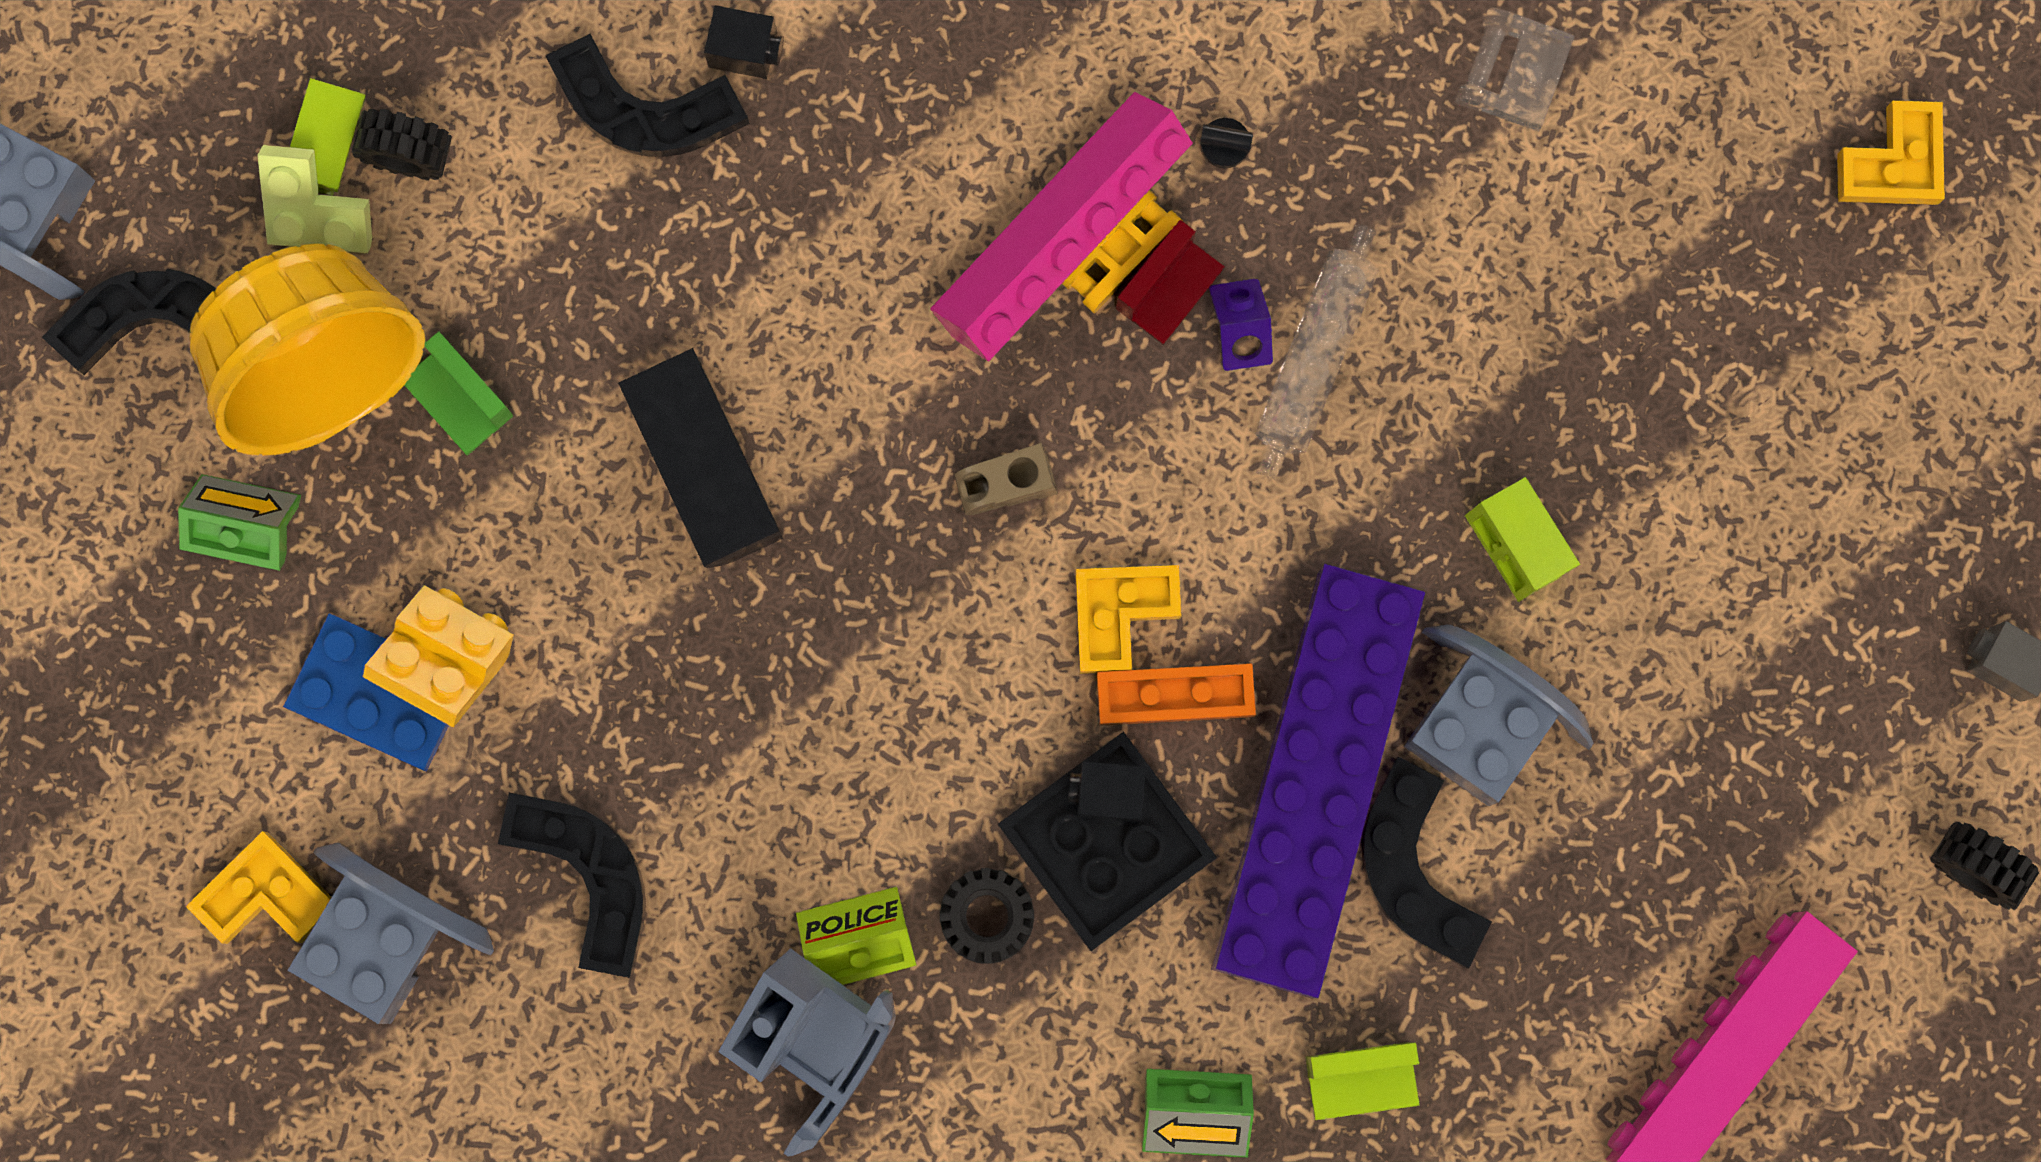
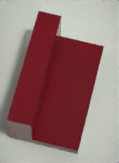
M1182 220L1177 222L1121 292L1116 303V310L1162 345L1166 343L1225 268L1224 265L1193 243L1196 231Z

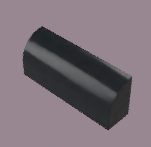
M693 348L618 382L705 568L732 563L784 539Z

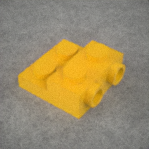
M424 585L396 618L392 634L365 664L363 678L454 728L504 665L509 656L514 635L508 632L506 623L500 617L491 613H485L481 617L465 608L463 601L455 592L445 588L439 589L436 592Z

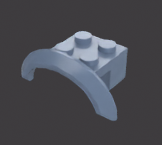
M0 124V266L58 300L80 297L84 294V290L32 259L31 256L55 217L70 224L95 180L78 164Z
M1448 624L1424 628L1422 633L1442 647L1451 648L1469 656V658L1441 698L1430 707L1405 743L1404 747L1489 807L1499 803L1556 719L1567 730L1569 737L1590 750L1594 743L1589 723L1584 714L1571 700L1537 673L1503 650L1462 628Z
M339 842L317 847L313 853L318 858L343 874L344 878L287 971L377 1024H391L417 982L418 977L413 975L438 931L478 951L492 955L494 949L487 929L480 924L451 911L365 861Z
M791 948L763 972L718 1052L760 1082L781 1065L824 1096L807 1121L792 1138L784 1152L785 1155L794 1156L814 1148L840 1114L871 1067L894 1026L896 1015L893 994L889 990H884L877 996L871 1006Z

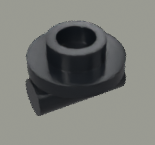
M1219 118L1209 124H1203L1200 139L1202 155L1213 166L1219 168L1235 167L1242 163L1250 152L1253 132H1248L1244 125L1231 118Z

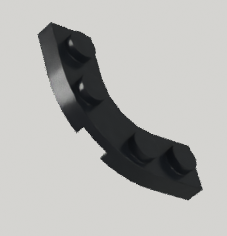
M591 34L545 55L571 107L582 123L604 142L628 153L651 157L681 155L704 147L750 124L726 75L681 97L656 102L641 100L623 90L612 76Z
M166 269V271L139 273L133 270L111 277L89 290L42 338L77 371L85 375L122 337L137 327L153 323L176 325L184 331L191 333L190 327L196 312H199L198 309L203 301L216 288L196 276L178 270Z
M1396 757L1372 804L1364 828L1362 858L1369 886L1379 908L1398 930L1418 944L1468 969L1492 921L1444 897L1429 885L1419 867L1416 847L1421 827L1445 780L1400 757Z
M509 792L498 844L550 854L568 861L582 875L589 892V920L578 968L633 978L644 927L646 897L641 871L630 848L612 827L583 809L561 802Z

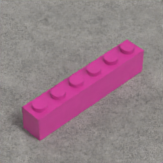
M1135 91L930 308L956 341L988 362L1193 144L1174 112Z
M1808 911L1795 912L1791 917L1787 914L1781 915L1773 923L1765 936L1771 942L1759 958L1755 955L1750 956L1736 972L1734 979L1740 984L1728 999L1720 996L1706 1011L1703 1021L1708 1026L1696 1041L1691 1037L1688 1038L1674 1053L1671 1062L1676 1065V1068L1667 1080L1663 1082L1657 1079L1645 1091L1639 1101L1644 1110L1635 1122L1631 1124L1625 1121L1613 1133L1607 1144L1612 1149V1152L1606 1158V1161L1699 1162L1858 951Z

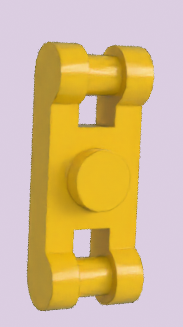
M1151 190L1140 199L1062 283L1068 290L1073 287L1085 298L1083 304L1093 313H1096L1111 298L1113 293L1157 249L1177 222L1182 220L1172 210L1167 213L1155 202L1157 196ZM1141 216L1153 226L1146 235L1133 224ZM1095 262L1108 273L1099 283L1086 273Z

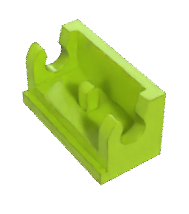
M310 78L290 147L314 150L318 193L333 196L334 192L338 193L342 175L366 95Z
M1526 477L1482 501L1465 515L1518 602L1581 565Z

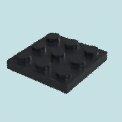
M1124 731L1084 761L1146 767L1143 812L1140 823L1077 818L1078 805L1068 804L1070 773L1080 774L1082 762L998 823V827L1090 952L1217 858Z

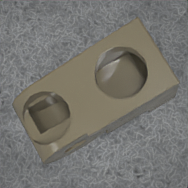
M1042 443L969 466L954 475L965 515H975L1006 505L1009 507L1033 499H1042L1058 494L1047 451Z

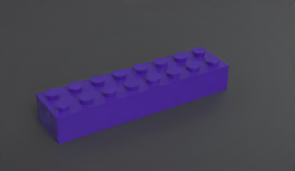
M1324 564L1318 572L1211 970L1308 998H1319L1425 596L1424 591Z

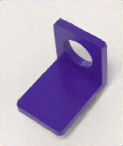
M1249 279L1210 286V297L1220 327L1223 369L1230 371L1272 364L1271 316L1259 280ZM1254 336L1261 341L1259 349L1251 355L1240 356L1232 351L1234 343L1241 337Z

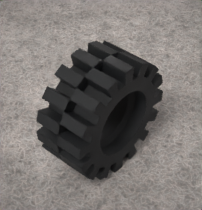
M368 109V111L364 110L361 113L351 153L364 164H373V168L378 170L385 169L390 171L389 173H399L412 178L415 176L427 181L430 178L439 180L443 176L452 136L448 135L449 132L445 129H438V125L432 122L425 123L423 122L424 119L416 116L410 118L406 116V113L402 112L393 114L385 109H380V112L375 109Z
M1960 822L1952 823L1930 859L1935 864L1934 867L1937 870L1946 873L1945 876L1958 882L1963 888L1974 892V895L1978 898H1986L1991 904L2001 905L2004 909L2008 910L2011 908L2016 910L2039 874L2038 867L2032 864V860L2027 856L2020 855V850L2014 846L2004 844V840L1997 836H1990L1986 830L1981 828L1976 830L1971 824L1965 822L1964 824Z
M990 868L971 870L955 880L950 885L946 894H944L940 910L942 932L951 948L965 959L981 964L1002 962L1018 953L1030 937L1034 923L1032 899L1023 884L1005 871ZM988 895L998 898L1004 903L1008 912V921L1005 928L999 934L992 937H982L975 934L967 924V909L972 901L981 896Z

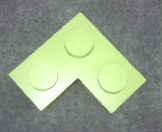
M263 145L257 156L267 244L300 247L304 244H324L325 246L329 244L340 247L347 252L368 253L372 242L369 199L319 195L313 149Z

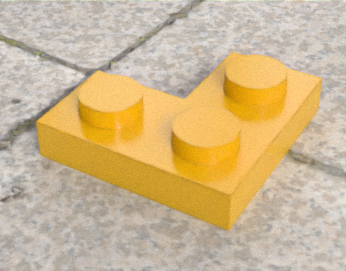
M1892 101L1886 107L1887 149L1843 147L1837 153L1838 202L1938 205L1945 199L1943 102Z
M1179 565L1076 569L1075 571L1080 674L1132 670L1130 621L1181 618Z
M262 831L186 907L222 944H228L263 909L297 943H303L332 897L268 832Z

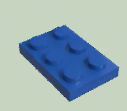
M329 613L283 707L427 772L449 725L363 678L365 664L386 641V638Z

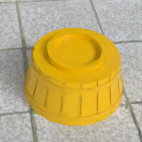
M304 244L300 247L284 248L242 267V270L236 271L216 287L217 289L212 291L198 309L199 312H196L192 320L191 333H189L190 353L198 367L207 397V409L216 427L218 436L229 448L236 449L237 452L257 456L259 454L266 456L290 453L293 450L298 451L322 443L388 402L411 377V373L417 368L423 354L422 349L425 346L423 327L419 320L409 311L406 304L398 297L393 296L371 275L362 261L340 247L329 244L326 246L324 244Z

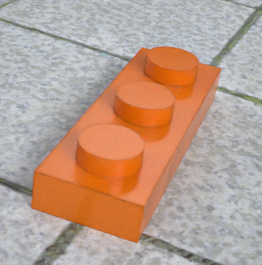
M1252 664L1097 672L1096 674L1099 726L1256 716Z

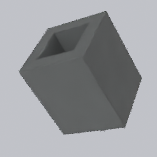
M2007 621L1992 626L1989 630L1981 629L1972 640L1967 654L1973 657L1967 672L2020 702L2037 698L2041 692V640Z

